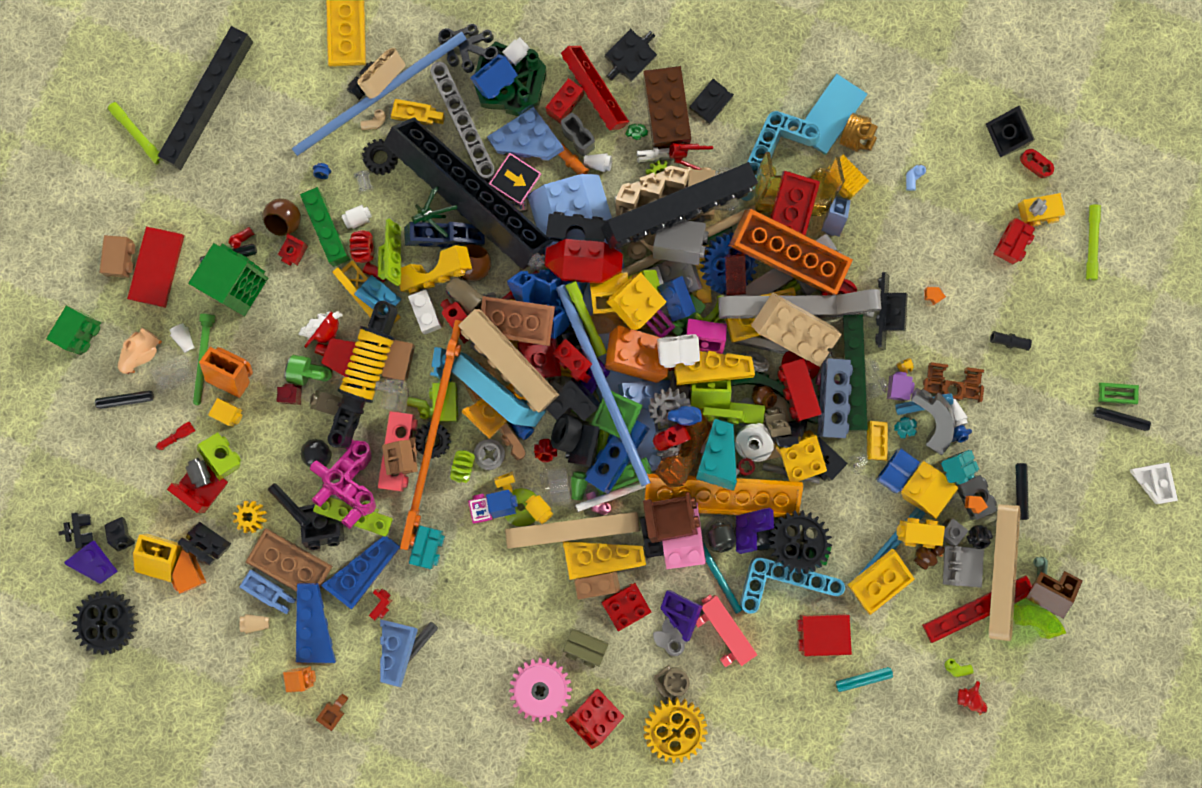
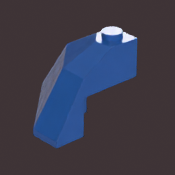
M550 269L540 270V273L529 274L528 271H520L507 280V284L516 301L555 306L551 331L552 339H556L568 328L571 322L556 288L574 281H562ZM577 282L583 296L587 282Z

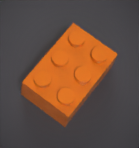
M620 325L609 333L605 369L659 383L668 376V368L659 363L657 339L660 337L631 330Z

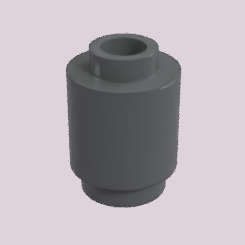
M199 458L188 462V466L185 468L195 488L211 483V475L204 460L200 461Z

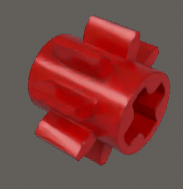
M541 439L538 444H534L535 458H538L541 462H550L553 457H557V449L552 447L550 439Z

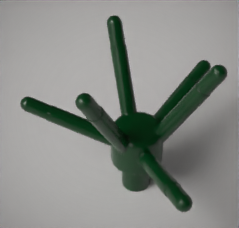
M435 187L431 190L423 208L418 204L415 205L418 214L412 216L411 219L415 224L420 221H428L440 233L448 237V234L432 219L446 218V215L437 214L455 210L457 206L454 205L432 211L430 204L438 191V187Z

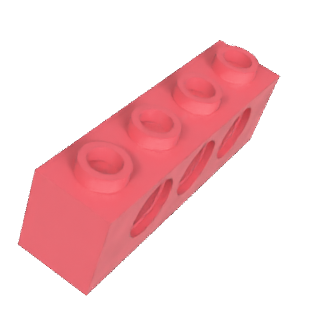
M390 411L385 444L412 438L413 431L417 430L418 425L415 415ZM400 428L406 429V435L403 438H399L397 435ZM383 456L378 488L403 492L404 488L408 487L409 477L402 473L395 477L387 475Z

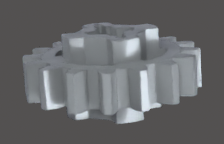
M671 388L668 389V392L661 389L660 395L654 393V398H650V405H648L650 418H654L655 424L660 422L661 427L665 424H668V427H671L672 424L676 425L678 423L670 421L667 413L671 410H677L681 405L690 407V399L686 398L684 392L679 394V389H676L675 392H672Z

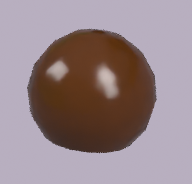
M278 198L265 206L262 220L266 229L272 234L287 236V234L290 235L298 229L301 214L294 202Z
M464 245L467 247L472 269L459 277L471 282L480 281L488 275L491 268V257L487 250L479 245Z

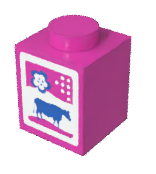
M484 494L472 496L473 500L468 502L473 524L494 520L488 511L487 497H484Z

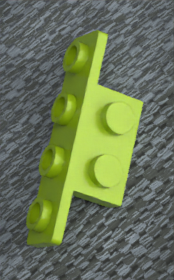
M388 218L385 224V244L378 247V277L382 280L388 279L394 285L399 286L401 285V228L397 223Z
M730 402V409L698 408L702 413V419H707L709 422H714V419H718L733 425H738L739 423L764 424V405Z
M330 496L321 507L315 504L313 511L341 521L352 510V507L340 498L337 499ZM375 509L373 513L364 517L361 516L353 526L386 537L393 518L378 513L379 509Z

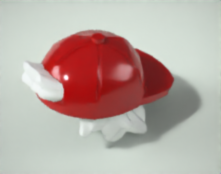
M331 311L326 312V314H318V319H310L307 326L302 327L299 332L300 336H305L308 339L304 347L307 348L313 341L327 343L331 338H335L339 327L337 318L343 315L339 314V311L335 313Z

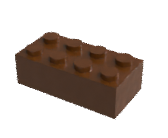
M681 66L645 70L643 72V83L653 148H670L672 143L690 144L692 138Z

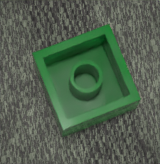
M66 305L46 340L66 351L82 355L89 350L91 345L89 342L92 337L99 333L101 322L82 311Z

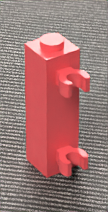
M711 594L703 598L701 606H703L702 611L704 613L699 615L696 626L699 628L709 620L731 652L720 658L722 664L727 667L734 660H737L743 666L756 657L757 653L716 595L711 596Z

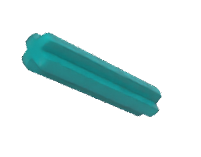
M890 667L842 679L835 682L836 688L839 692L891 679L893 678V672Z

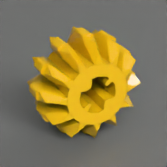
M244 501L243 506L237 505L239 512H233V515L237 516L233 523H239L237 529H243V533H248L249 531L256 533V528H263L260 522L267 521V519L262 518V515H266L267 512L260 511L263 505H257L256 501H251V503ZM248 513H250V514L253 515V516H251V517L253 518L252 520H247V519H246V518H248V516H247Z

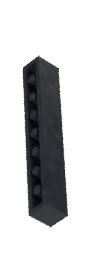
M233 26L228 30L158 154V157L167 164L182 170L253 44L252 39L247 33Z

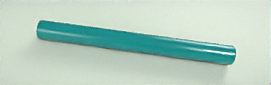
M704 544L707 565L735 614L741 612L742 609Z

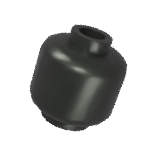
M723 522L712 525V529L708 532V537L714 550H719V553H723L734 548L733 545L736 543V537L730 525H723Z

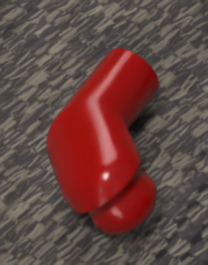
M248 227L239 233L231 235L228 242L233 248H239L242 242L255 235L251 227Z

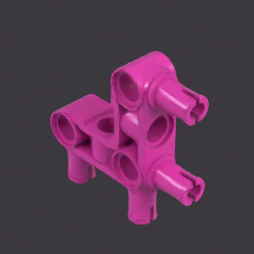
M341 435L338 437V443L340 444L342 441ZM353 439L351 445L345 448L347 449L345 454L331 469H328L317 460L310 466V470L322 478L323 487L312 498V501L318 507H321L331 495H335L351 506L352 510L341 520L349 529L352 528L361 516L364 517L371 514L376 509L373 494L363 485L359 486L352 481L360 470L366 468L372 459L369 445L364 441H354ZM337 479L340 480V481L337 482V483H332L334 480H337ZM366 500L370 501V502H369L368 504H366V505H363V504H362V503H363L364 501H366Z

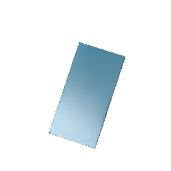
M838 74L835 75L805 119V121L814 123L819 127L820 140L818 144L812 147L824 155L828 153L843 131L850 115L857 111L868 95ZM812 132L807 134L808 137H814L816 135Z

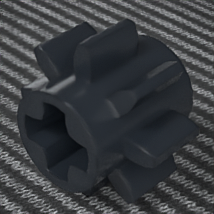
M975 525L968 531L967 540L969 544H972L973 548L985 549L991 544L990 539L993 536L991 530H987L986 526Z

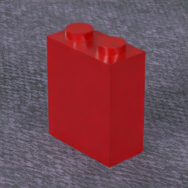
M849 614L800 615V620H797V631H801V639H798V651H801L803 656L852 655Z

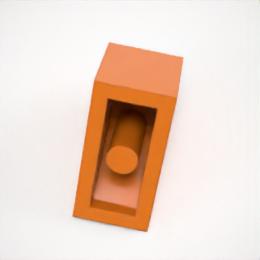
M182 549L172 573V584L179 594L186 593L207 583L196 556Z

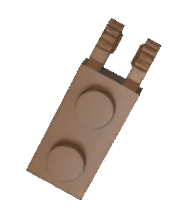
M506 423L499 429V432L502 434L500 438L505 446L509 445L512 448L511 455L517 461L521 460L526 455L525 450Z

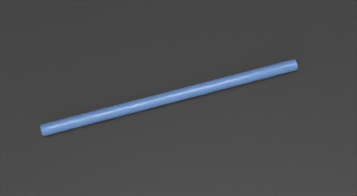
M461 31L397 75L378 96L372 99L365 97L292 148L297 156L467 40L463 32Z
M561 285L556 290L584 355L592 363L590 369L641 487L651 482L566 286Z

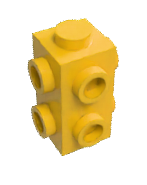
M908 517L907 521L900 520L896 532L898 540L905 542L904 545L916 547L917 544H923V547L934 549L935 545L943 546L945 526L939 525L936 520L926 519V523L919 522L917 518Z

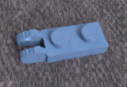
M249 570L239 586L268 606L274 607L285 614L289 612V609L285 605L278 603V599L282 597L290 603L296 601V598L284 592L282 588L253 570Z

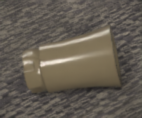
M454 277L447 283L445 289L467 315L474 309L481 310L484 295L460 277Z

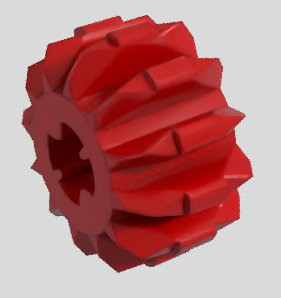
M365 230L352 233L349 246L352 259L360 263L373 260L375 247L372 234Z

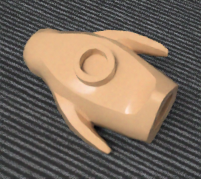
M141 328L140 332L133 333L123 343L117 365L118 370L123 374L135 373L134 368L152 360L157 352L156 346L161 344L162 341L145 328Z

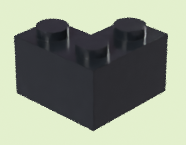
M572 378L557 392L559 396L546 410L557 420L571 407L585 421L598 409L600 402L580 381L578 382Z

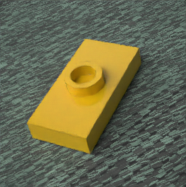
M867 421V460L887 461L888 422Z

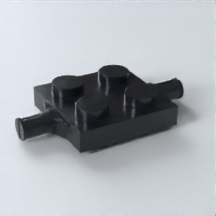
M630 29L605 54V58L613 66V69L606 76L610 77L612 81L618 74H621L632 82L657 56V53L648 44L655 37L654 33L652 34V31H649L642 38Z

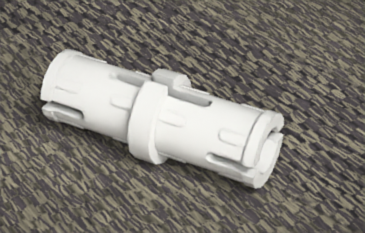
M655 147L653 150L637 151L638 163L648 161L656 163L657 160L672 158L668 154L669 148L658 149V147Z

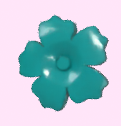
M909 417L900 418L901 422H897L894 425V430L898 431L897 433L900 438L905 439L907 434L910 437L915 436L917 433L915 428H917L918 422L915 419L910 420Z

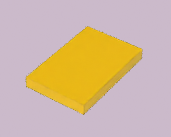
M891 549L847 585L866 612L871 615L914 581L915 578L897 552Z

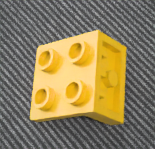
M811 430L804 433L799 444H794L791 447H779L775 442V448L781 454L790 482H799L827 471L817 436Z

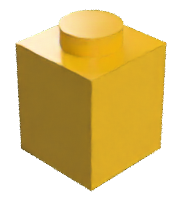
M217 398L208 416L234 427L242 419V409Z

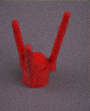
M672 143L669 148V157L674 159V163L691 167L694 170H700V167L682 159L687 157L688 150H713L714 147L699 146V144Z

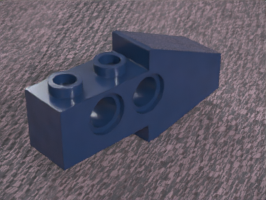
M409 222L404 227L405 246L447 249L455 245L475 244L481 247L485 245V235L472 224L449 222L448 224L436 223L448 234V237H445L428 222H418L416 224Z

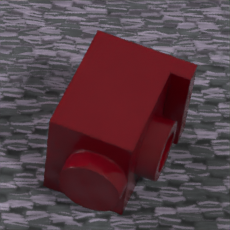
M285 383L282 387H277L276 402L280 404L301 405L302 386Z

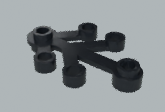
M469 24L467 27L457 31L445 28L439 32L438 41L440 45L461 31L464 35L470 36L457 46L460 49L463 61L462 68L466 73H471L475 68L470 60L468 51L485 57L488 63L499 54L494 46L484 49L474 45L481 41L490 43L494 39L490 30H484L478 34L479 30L475 24ZM454 49L447 53V61L451 67H455L459 64L460 60L455 54Z

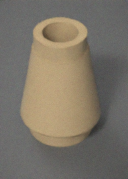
M249 614L240 616V632L247 634L269 629V617Z

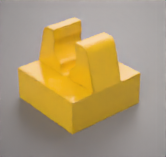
M513 471L495 477L496 487H503L504 490H510L512 493L511 483L515 482Z

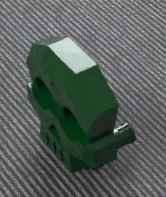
M495 41L491 46L496 47L499 54L504 56L502 52L507 46ZM533 49L527 51V55L513 67L518 75L514 78V82L500 89V93L494 98L488 99L483 97L474 84L481 107L505 110L506 114L520 116L529 108L539 106L546 78V66L540 60L538 53ZM479 57L476 72L488 63L485 57ZM503 90L508 91V93L505 95H503L501 92Z

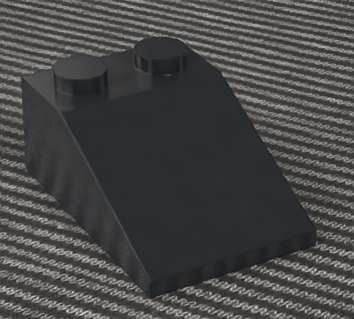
M582 425L578 444L571 452H566L565 458L568 459L569 464L586 468L591 466L599 427Z

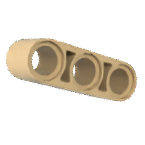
M390 48L358 79L357 83L369 99L375 98L404 69L406 64L397 50Z

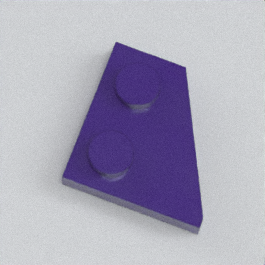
M95 541L87 544L64 562L65 565L99 584L118 572Z
M667 590L660 609L670 619L673 627L677 628L682 634L681 638L686 642L690 641L703 606L671 590Z

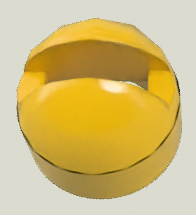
M911 358L903 360L904 363L899 362L896 364L900 372L907 374L908 370L912 372L914 368Z

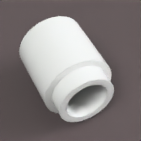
M519 37L517 40L514 39L502 53L511 65L514 64L516 66L527 55L530 47Z
M363 205L345 211L346 214L342 215L348 229H355L369 223V218L372 217L368 207L364 208Z

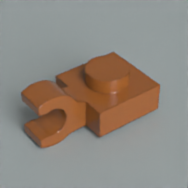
M342 693L334 705L328 702L316 721L330 731H333L345 714L340 709L344 706L348 697Z

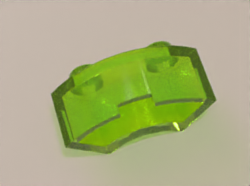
M1014 604L1013 618L1015 624L1021 626L1030 625L1041 638L1045 639L1067 634L1059 619L1048 610L1034 605Z

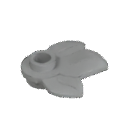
M668 617L663 622L662 631L653 633L655 643L659 647L665 648L669 655L679 656L683 653L684 644L687 642L681 638L682 634L677 628L673 627ZM674 642L678 643L676 650L671 648V644Z

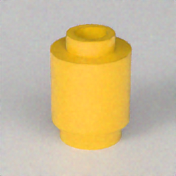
M532 495L525 502L527 504L526 510L537 522L544 524L553 516L551 507L540 495Z

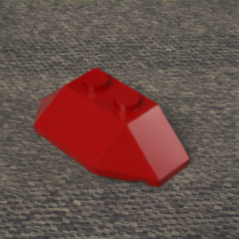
M564 239L546 248L545 267L550 269L562 281L602 284L615 275L622 273L623 254L615 248L610 249L605 242Z

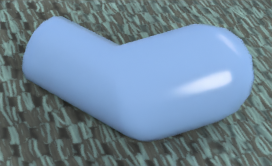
M916 165L907 172L906 191L916 190V180L926 173L925 166Z

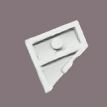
M1169 463L1130 469V473L1155 504L1178 501Z

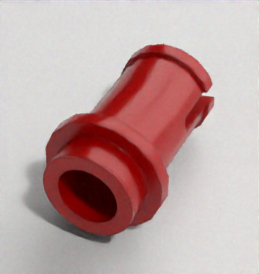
M370 262L365 264L363 273L370 276L373 275L380 282L386 281V279L382 280L378 277L377 266Z

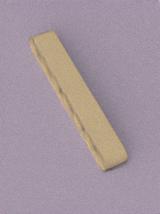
M999 504L997 511L989 638L1011 641L1013 631L1020 528V506Z
M632 512L505 529L508 549L638 532L640 528L638 513Z

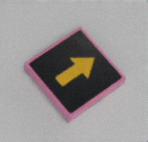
M509 153L489 185L521 206L542 174Z

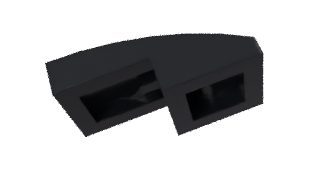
M645 516L639 517L646 558L663 556V542L652 543L650 541Z

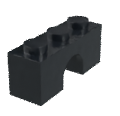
M553 212V214L548 216L546 240L560 242L566 239L569 231L579 229L584 233L585 241L604 242L605 237L601 227L607 220L597 216H593L590 219L584 218L580 214L566 216L562 212Z

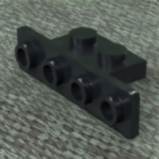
M882 272L878 280V287L881 289V310L876 317L879 331L875 336V343L881 350H886L887 331H906L908 294L889 293L890 276L886 272Z

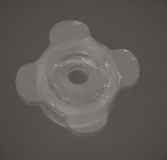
M536 253L528 262L530 270L538 271L545 264V256Z

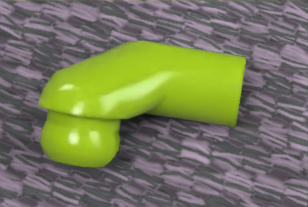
M413 397L408 398L407 406L417 408L421 419L426 420L430 417V406L426 400Z
M952 658L948 659L944 664L945 669L954 677L974 674L971 664L960 666Z

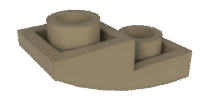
M771 407L765 410L764 421L771 437L791 434L790 426L786 422L785 413L781 408Z

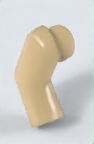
M377 109L372 120L361 121V130L379 129L386 120L384 111Z

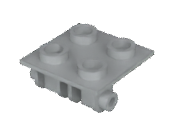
M945 545L943 584L982 588L984 549Z

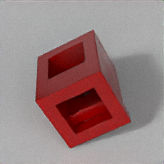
M287 234L286 240L278 253L282 258L280 261L289 266L292 263L298 266L308 245ZM290 248H293L292 253H288Z

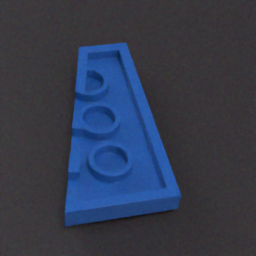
M383 536L321 586L347 607L353 609L400 549V545L388 536Z
M319 583L297 584L296 662L336 663L332 648L333 643L328 631V622L324 614Z

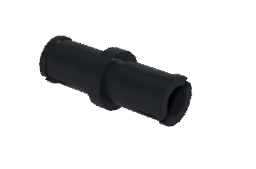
M993 331L990 336L991 343L1005 345L1010 349L1014 347L1029 351L1032 345L1031 339L1017 337L1013 333L1008 335Z

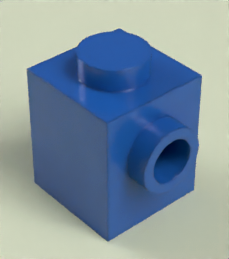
M510 490L486 494L488 511L493 518L516 514L515 507H518L516 495H513Z

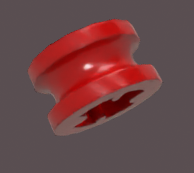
M744 458L738 462L737 469L744 476L750 475L755 470V464L751 459ZM744 461H747L748 465L751 466V470H748V472H744V469L741 468V464H745Z

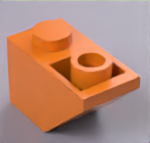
M311 666L283 672L286 692L306 691L314 686L313 682H316V674L314 670L311 671Z

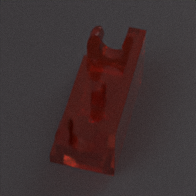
M742 252L736 253V255L726 254V295L746 294L745 255Z

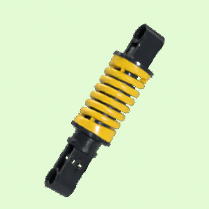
M377 302L368 326H360L357 337L359 341L355 343V346L358 348L353 349L352 352L355 355L350 357V360L353 362L348 363L347 366L350 369L345 371V374L350 377H344L341 386L337 390L342 394V398L337 404L339 408L334 416L333 425L328 435V443L332 447L347 448L351 445L355 430L359 425L360 416L365 411L363 409L366 403H373L374 389L378 387L376 382L380 381L379 375L383 373L381 368L385 367L384 361L388 359V356L384 353L390 352L389 347H391L396 339L390 335L398 311L396 306L389 302ZM388 306V312L384 315L383 310ZM339 435L342 436V441L340 444L338 443Z

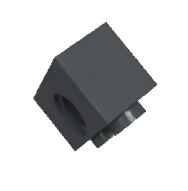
M975 475L974 478L969 479L965 483L955 484L958 487L957 491L964 506L965 497L974 496L976 492L980 493L988 506L979 514H974L970 508H966L971 520H978L998 511L996 508L997 502L994 496L990 495L987 489L988 483L981 475Z

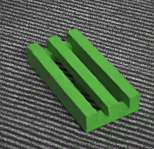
M1099 383L1098 402L1138 404L1139 385ZM1105 387L1134 389V393L1105 391ZM1105 395L1133 397V400L1105 398Z

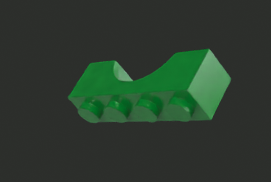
M315 187L301 193V199L328 262L335 267L351 260L344 242L333 223L329 207L320 189Z

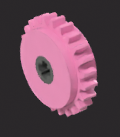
M539 657L538 662H535L533 658L530 665L524 662L525 668L523 669L519 666L518 671L520 673L513 674L516 680L510 681V684L514 685V688L509 689V692L514 693L510 700H516L513 707L519 706L518 713L525 712V719L529 715L532 716L533 722L536 717L539 718L540 722H542L543 717L550 721L551 715L557 718V711L563 713L562 706H568V702L565 700L571 699V695L567 694V692L572 691V687H567L571 680L565 679L568 673H562L563 666L557 668L556 661L550 664L549 658H547L546 662H542L541 657ZM538 685H541V688L542 686L545 687L544 694L536 692Z

